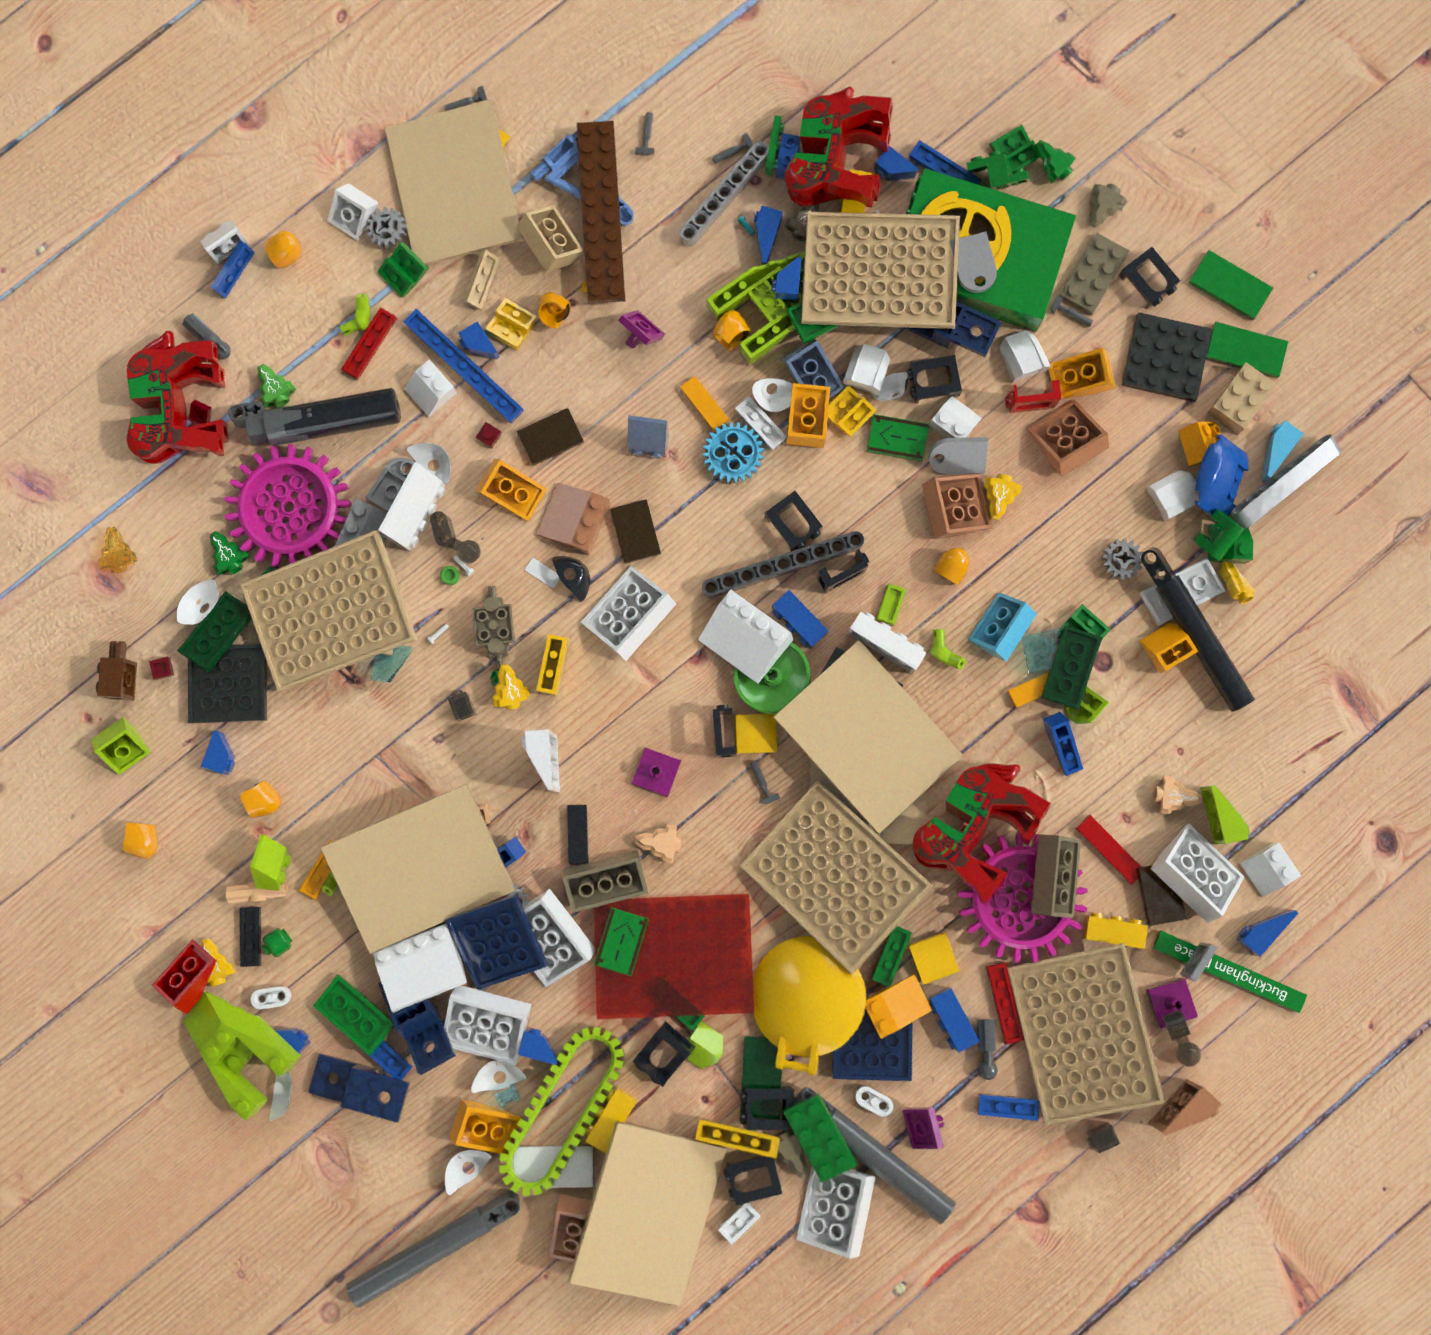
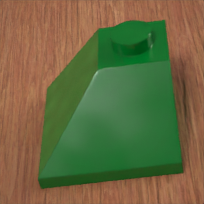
M1209 524L1208 538L1214 541L1223 527L1220 524ZM1249 527L1245 528L1221 561L1208 553L1209 562L1246 564L1252 561L1253 538Z

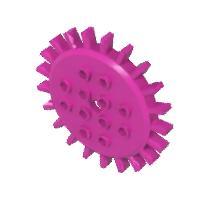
M288 444L287 457H280L278 449L275 446H270L272 460L264 462L262 456L254 453V459L259 466L251 471L249 467L241 464L239 468L248 477L244 483L233 479L229 482L234 488L240 489L238 497H225L224 501L231 505H237V512L228 513L224 516L227 521L239 520L241 524L240 527L232 530L230 535L233 538L240 537L243 534L249 537L240 547L244 552L249 551L255 544L258 545L260 549L254 559L260 563L265 558L267 552L273 553L271 566L279 568L281 556H289V564L297 562V555L304 553L305 558L312 556L311 550L317 546L321 551H325L329 548L323 541L328 536H331L334 540L339 538L340 534L332 530L335 523L344 525L347 518L338 516V508L352 507V503L349 500H338L337 494L348 490L349 486L346 483L334 486L331 480L339 476L341 471L335 467L325 474L322 469L329 459L323 454L316 464L311 463L310 459L313 455V450L310 447H306L302 458L295 457L296 448L293 444ZM289 477L288 482H284L283 479ZM314 484V489L309 490V485ZM272 485V490L267 491V487ZM293 493L298 494L295 499L292 498ZM319 500L323 501L321 506H317ZM279 501L281 505L275 507V503ZM293 503V511L286 512L285 505ZM302 509H306V513L304 515L300 514V511ZM260 510L264 511L262 516H258ZM285 518H289V522L287 524L283 523V520ZM311 525H314L313 531H309ZM272 527V531L267 533V528ZM294 534H297L296 540H292Z
M1018 832L1015 834L1016 846L1008 847L1003 835L997 836L1001 850L993 853L990 846L986 843L981 845L983 852L988 856L984 861L985 863L998 869L1005 867L1007 870L1006 880L998 892L993 894L987 905L981 903L977 893L972 888L969 892L963 890L957 892L958 897L971 898V907L961 909L959 914L967 916L974 913L977 920L974 924L968 926L967 932L973 933L977 929L982 928L986 935L980 939L978 945L983 948L988 945L991 939H994L998 942L994 956L999 958L1003 955L1006 946L1013 947V962L1020 961L1021 949H1029L1031 960L1037 962L1038 953L1036 947L1042 945L1045 946L1050 956L1056 955L1051 941L1058 937L1062 943L1069 945L1071 941L1062 932L1066 925L1080 930L1082 927L1078 922L1067 917L1031 913L1032 907H1030L1029 903L1033 899V882L1035 879V861L1037 859L1039 834H1035L1031 847L1023 845ZM1021 862L1025 864V868L1023 870L1019 868V864ZM1078 870L1079 877L1083 874L1082 870ZM1026 881L1030 882V888L1028 889L1024 887ZM1007 886H1010L1012 888V891L1009 894L1005 891V888ZM1084 887L1076 889V894L1083 895L1088 892L1087 888ZM1020 891L1026 894V900L1022 903L1016 899V894ZM1012 905L1017 907V911L1014 913L1011 911ZM1075 905V911L1080 913L1087 912V907ZM993 910L998 911V916L995 918L992 916ZM1037 919L1041 921V925L1038 927L1035 925V920ZM1018 924L1022 925V930L1020 932L1016 930V926Z

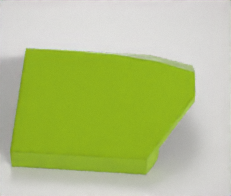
M1086 686L1079 710L1064 707L1070 720L1076 724L1093 723L1109 702Z
M701 1021L688 1040L696 1047L687 1060L703 1069L716 1064L723 1054V1035Z

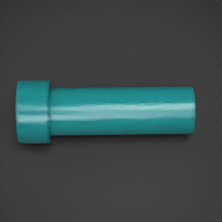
M744 216L737 220L751 236L755 233Z

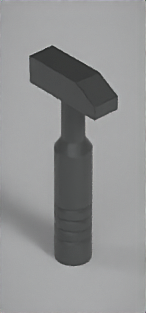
M483 86L477 87L480 95L445 105L446 111L470 105L472 102L480 99L482 101L488 100Z
M651 112L646 113L643 133L644 144L643 147H636V155L650 156L654 154V148H648L653 121V113Z
M748 133L742 135L744 143L713 156L714 163L716 164L738 153L739 150L745 147L750 149L753 146V142Z
M1058 295L1051 307V313L1054 314L1057 308L1066 312L1068 316L1090 328L1093 320L1071 308L1061 305L1060 303L1064 297Z
M757 760L749 763L760 788L763 789L766 798L760 801L761 804H769L780 799L778 793L770 795L767 782Z

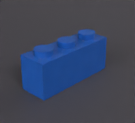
M790 590L772 605V613L779 620L782 618L787 623L785 627L792 634L795 632L800 637L798 640L805 648L809 646L812 649L828 634L825 626Z
M947 987L928 997L932 1013H937L940 1019L937 1021L942 1032L946 1031L949 1036L946 1040L952 1050L955 1049L959 1053L980 1042L952 988Z

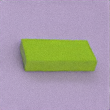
M888 583L876 620L892 626L895 625L906 589Z

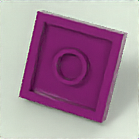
M639 310L623 314L618 320L631 332L625 343L632 349L637 346L640 340L645 345H649L662 340L665 336V333Z
M645 747L632 784L668 797L681 760Z
M1179 979L1147 989L1159 1028L1198 1017L1186 979Z
M909 1107L902 1110L912 1149H940L944 1147L939 1129L944 1127V1122L938 1123L943 1121V1118L940 1115H936L934 1107Z

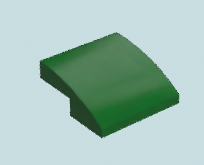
M1023 125L1018 126L989 144L993 152L1000 151V153H1004L1007 156L1010 174H1012V171L1022 169L1040 158L1037 154L1034 140H1030Z
M403 242L398 244L391 257L385 258L377 273L401 297H405L429 268Z
M1081 604L1054 635L1061 639L1065 625L1103 638L1111 629Z

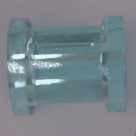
M511 1084L509 1088L501 1092L495 1093L496 1100L501 1108L506 1107L507 1104L514 1100L519 1101L521 1099L514 1084Z

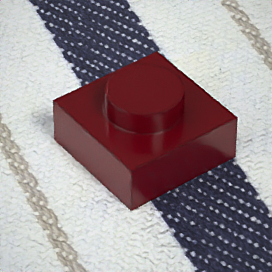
M194 400L191 402L189 418L201 424L210 422L212 407Z
M485 422L476 435V439L493 448L502 435V431Z
M167 656L149 661L153 680L174 676L170 657Z

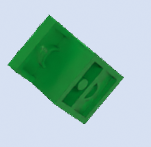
M1000 151L989 153V157L986 158L981 156L973 157L970 159L971 162L966 163L970 173L987 170L991 189L994 190L1031 181L1030 173L1023 170V168L1012 171L1011 175L1007 156L1004 153H1000Z

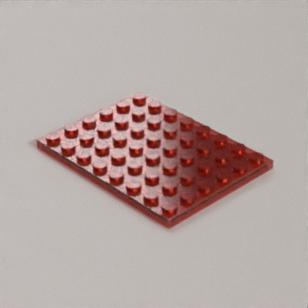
M749 894L634 898L594 907L595 959L611 907L649 919L632 976L595 965L597 1020L755 1013Z

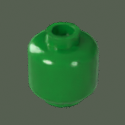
M276 928L263 937L264 945L261 947L268 956L272 954L274 957H279L291 948L290 943L292 939L285 929Z

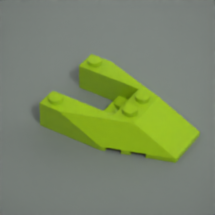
M805 251L787 256L785 259L770 261L762 266H754L707 298V307L717 321L725 312L736 309L751 298L769 322L740 343L739 351L750 365L766 355L795 329L786 313V309L802 302ZM801 257L798 300L775 299V292H772L773 280H777V274L796 258Z
M205 992L183 1022L230 1107L241 1118L247 1120L256 1115L268 1100L240 1073L254 1054L278 1077L291 1071L302 1056L260 1016H254L245 1012V1009L241 1007H235L228 1004V1001Z

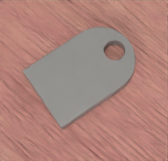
M982 232L959 238L957 270L959 283L965 290L972 293L987 291L993 285L997 275L987 233ZM955 239L949 241V242H950L951 249H952L953 256H954ZM982 278L985 285L979 287L975 284L974 280Z
M987 437L941 439L934 443L929 450L930 465L936 472L941 474L985 473L988 439ZM936 454L943 455L941 459L933 458Z
M396 458L389 462L365 498L388 512L408 474L403 472L404 466L408 464L413 466L415 462L409 458Z

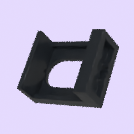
M1153 247L1129 263L1119 274L1123 281L1128 278L1148 302L1145 306L1146 309L1152 305L1156 307L1163 301L1162 297L1166 294L1168 296L1172 295L1178 289L1176 286L1180 282V279ZM1151 261L1167 281L1165 290L1157 292L1151 289L1137 270Z
M955 355L910 362L909 368L906 369L908 380H911L912 384L910 395L911 398L915 399V404L919 403V400L951 394L953 397H958L962 392ZM946 366L949 384L928 388L918 384L917 375L921 371Z
M793 491L764 514L767 521L773 524L789 545L791 552L805 547V542L810 538L814 540L821 535L820 531L823 526L796 491ZM793 504L809 525V532L803 537L795 536L779 516Z
M858 549L854 556L857 565L833 578L830 577L826 568L819 570L816 578L825 594L865 573L868 568L867 563H869L867 555L864 552L861 553Z
M717 705V709H713L717 758L736 757V747H723L720 715L732 714V708H728V705Z
M665 1021L632 1062L635 1063L640 1071L648 1074L655 1084L664 1087L668 1079L684 1060L691 1055L696 1046ZM665 1040L678 1053L668 1065L659 1068L653 1065L650 1057L660 1042Z
M744 1087V1092H741L740 1101L743 1104V1112L740 1113V1123L746 1130H793L783 1113L784 1109L794 1105V1089L792 1087ZM760 1099H782V1119H755L750 1112L751 1105L754 1101Z
M758 1156L732 1164L727 1162L726 1169H723L725 1180H730L731 1188L728 1189L731 1201L735 1200L736 1206L783 1194L774 1158ZM765 1166L768 1167L771 1186L749 1192H740L735 1188L734 1179L738 1174Z

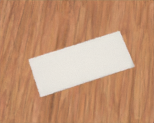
M534 558L531 559L525 568V571L553 589L560 580L556 572Z

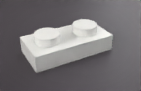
M750 1203L742 1204L718 1228V1231L732 1245L761 1216Z

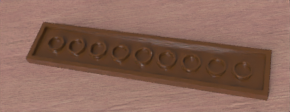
M614 121L577 123L588 304L626 302Z

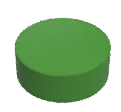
M446 566L441 570L440 578L443 583L452 586L458 583L460 573L455 567Z

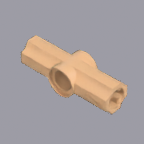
M287 880L281 885L280 891L256 889L255 883L250 882L246 885L227 887L226 899L228 904L245 901H265L269 898L288 896L289 888Z

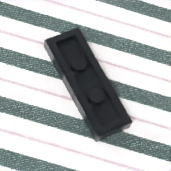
M567 805L569 864L589 863L587 805Z
M261 907L240 908V967L261 966Z

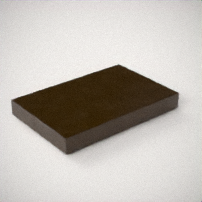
M568 408L517 431L533 466L584 443Z
M647 499L610 509L625 564L661 555Z
M1153 865L1136 868L1147 925L1154 926L1186 920L1183 899L1151 870Z

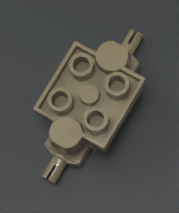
M488 586L489 598L483 600L484 607L472 608L476 647L486 646L488 648V656L495 659L497 670L500 668L499 663L503 665V658L508 656V646H510V643H515L512 605L504 604L503 598L497 597L496 586Z

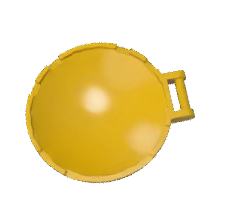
M812 936L795 937L775 946L762 959L752 980L750 994L752 1012L761 1032L772 1044L778 1047L776 1069L783 1070V1068L808 1072V1075L815 1076L819 1056L828 1054L843 1046L849 1041V1038L858 1029L862 1021L866 1006V989L859 969L854 974H851ZM786 1054L810 1058L809 1064L785 1060Z

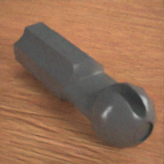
M194 313L184 318L182 325L199 341L212 340L218 346V359L223 360L229 357L230 346L220 339Z
M980 1019L977 1020V1034L980 1041L978 1042V1050L983 1053V1062L979 1065L978 1072L983 1079L992 1080L998 1072L996 1064L992 1061V1053L996 1051L995 1020Z

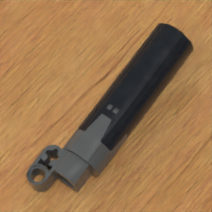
M387 388L266 410L258 401L232 406L228 411V416L237 428L247 429L248 437L254 445L270 442L272 446L398 424L401 419V411L395 390Z

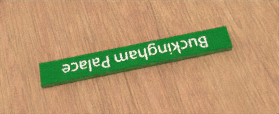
M1159 931L1153 949L1184 963L1188 962L1197 946L1163 931ZM1216 954L1212 956L1204 969L1209 974L1298 1013L1301 1012L1307 997L1306 994Z

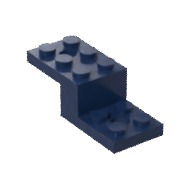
M956 301L955 329L902 328L947 349L950 342L985 358L1002 322ZM979 328L981 335L974 336L971 333V329Z
M382 982L378 983L394 1028L406 1040L419 1075H423L456 1056L438 1008L429 999L392 1012ZM430 1044H434V1049L431 1052H427V1047Z
M320 1053L308 1093L339 1101L342 1108L398 1123L410 1082L376 1073L377 1069ZM330 1073L337 1074V1083L334 1084L329 1081ZM382 1092H387L390 1095L389 1102L384 1103L380 1100Z

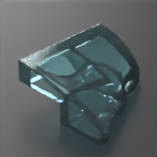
M1060 628L1024 635L1021 638L1029 674L1051 669Z
M397 647L393 649L392 657L382 654L374 656L371 681L391 683L413 651V647Z

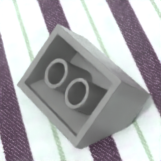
M355 499L335 546L379 530L387 513ZM380 532L384 544L386 537Z

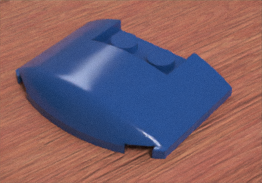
M1218 434L1216 437L1219 440L1215 444L1209 445L1198 471L1195 490L1199 491L1200 501H1195V506L1210 516L1216 509L1230 516L1231 511L1236 507L1233 503L1237 496L1243 472L1248 471V457L1246 452L1222 434Z

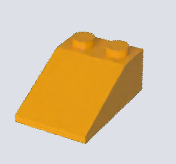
M1103 347L1049 363L1051 381L1059 380L1061 399L1098 394L1115 389L1109 354Z
M792 384L787 445L824 448L830 387Z
M494 458L478 485L476 492L524 520L529 521L547 488L500 459Z
M914 974L866 998L865 1009L880 1038L898 1031L932 1011Z
M461 1099L449 1138L457 1146L501 1154L503 1151L509 1152V1150L504 1148V1145L508 1139L515 1142V1139L510 1135L515 1128L519 1129L517 1123L522 1117L479 1102Z

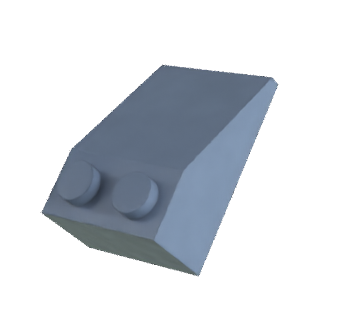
M816 339L798 346L781 358L789 374L797 384L830 387L829 399L845 389Z
M629 415L628 451L634 456L647 454L655 459L666 457L669 439L667 420Z

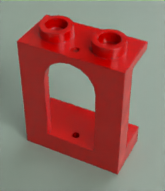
M1052 380L1045 389L1044 394L1018 396L1016 384L1013 385L1005 397L1006 408H1009V413L1054 409L1061 400L1059 380Z

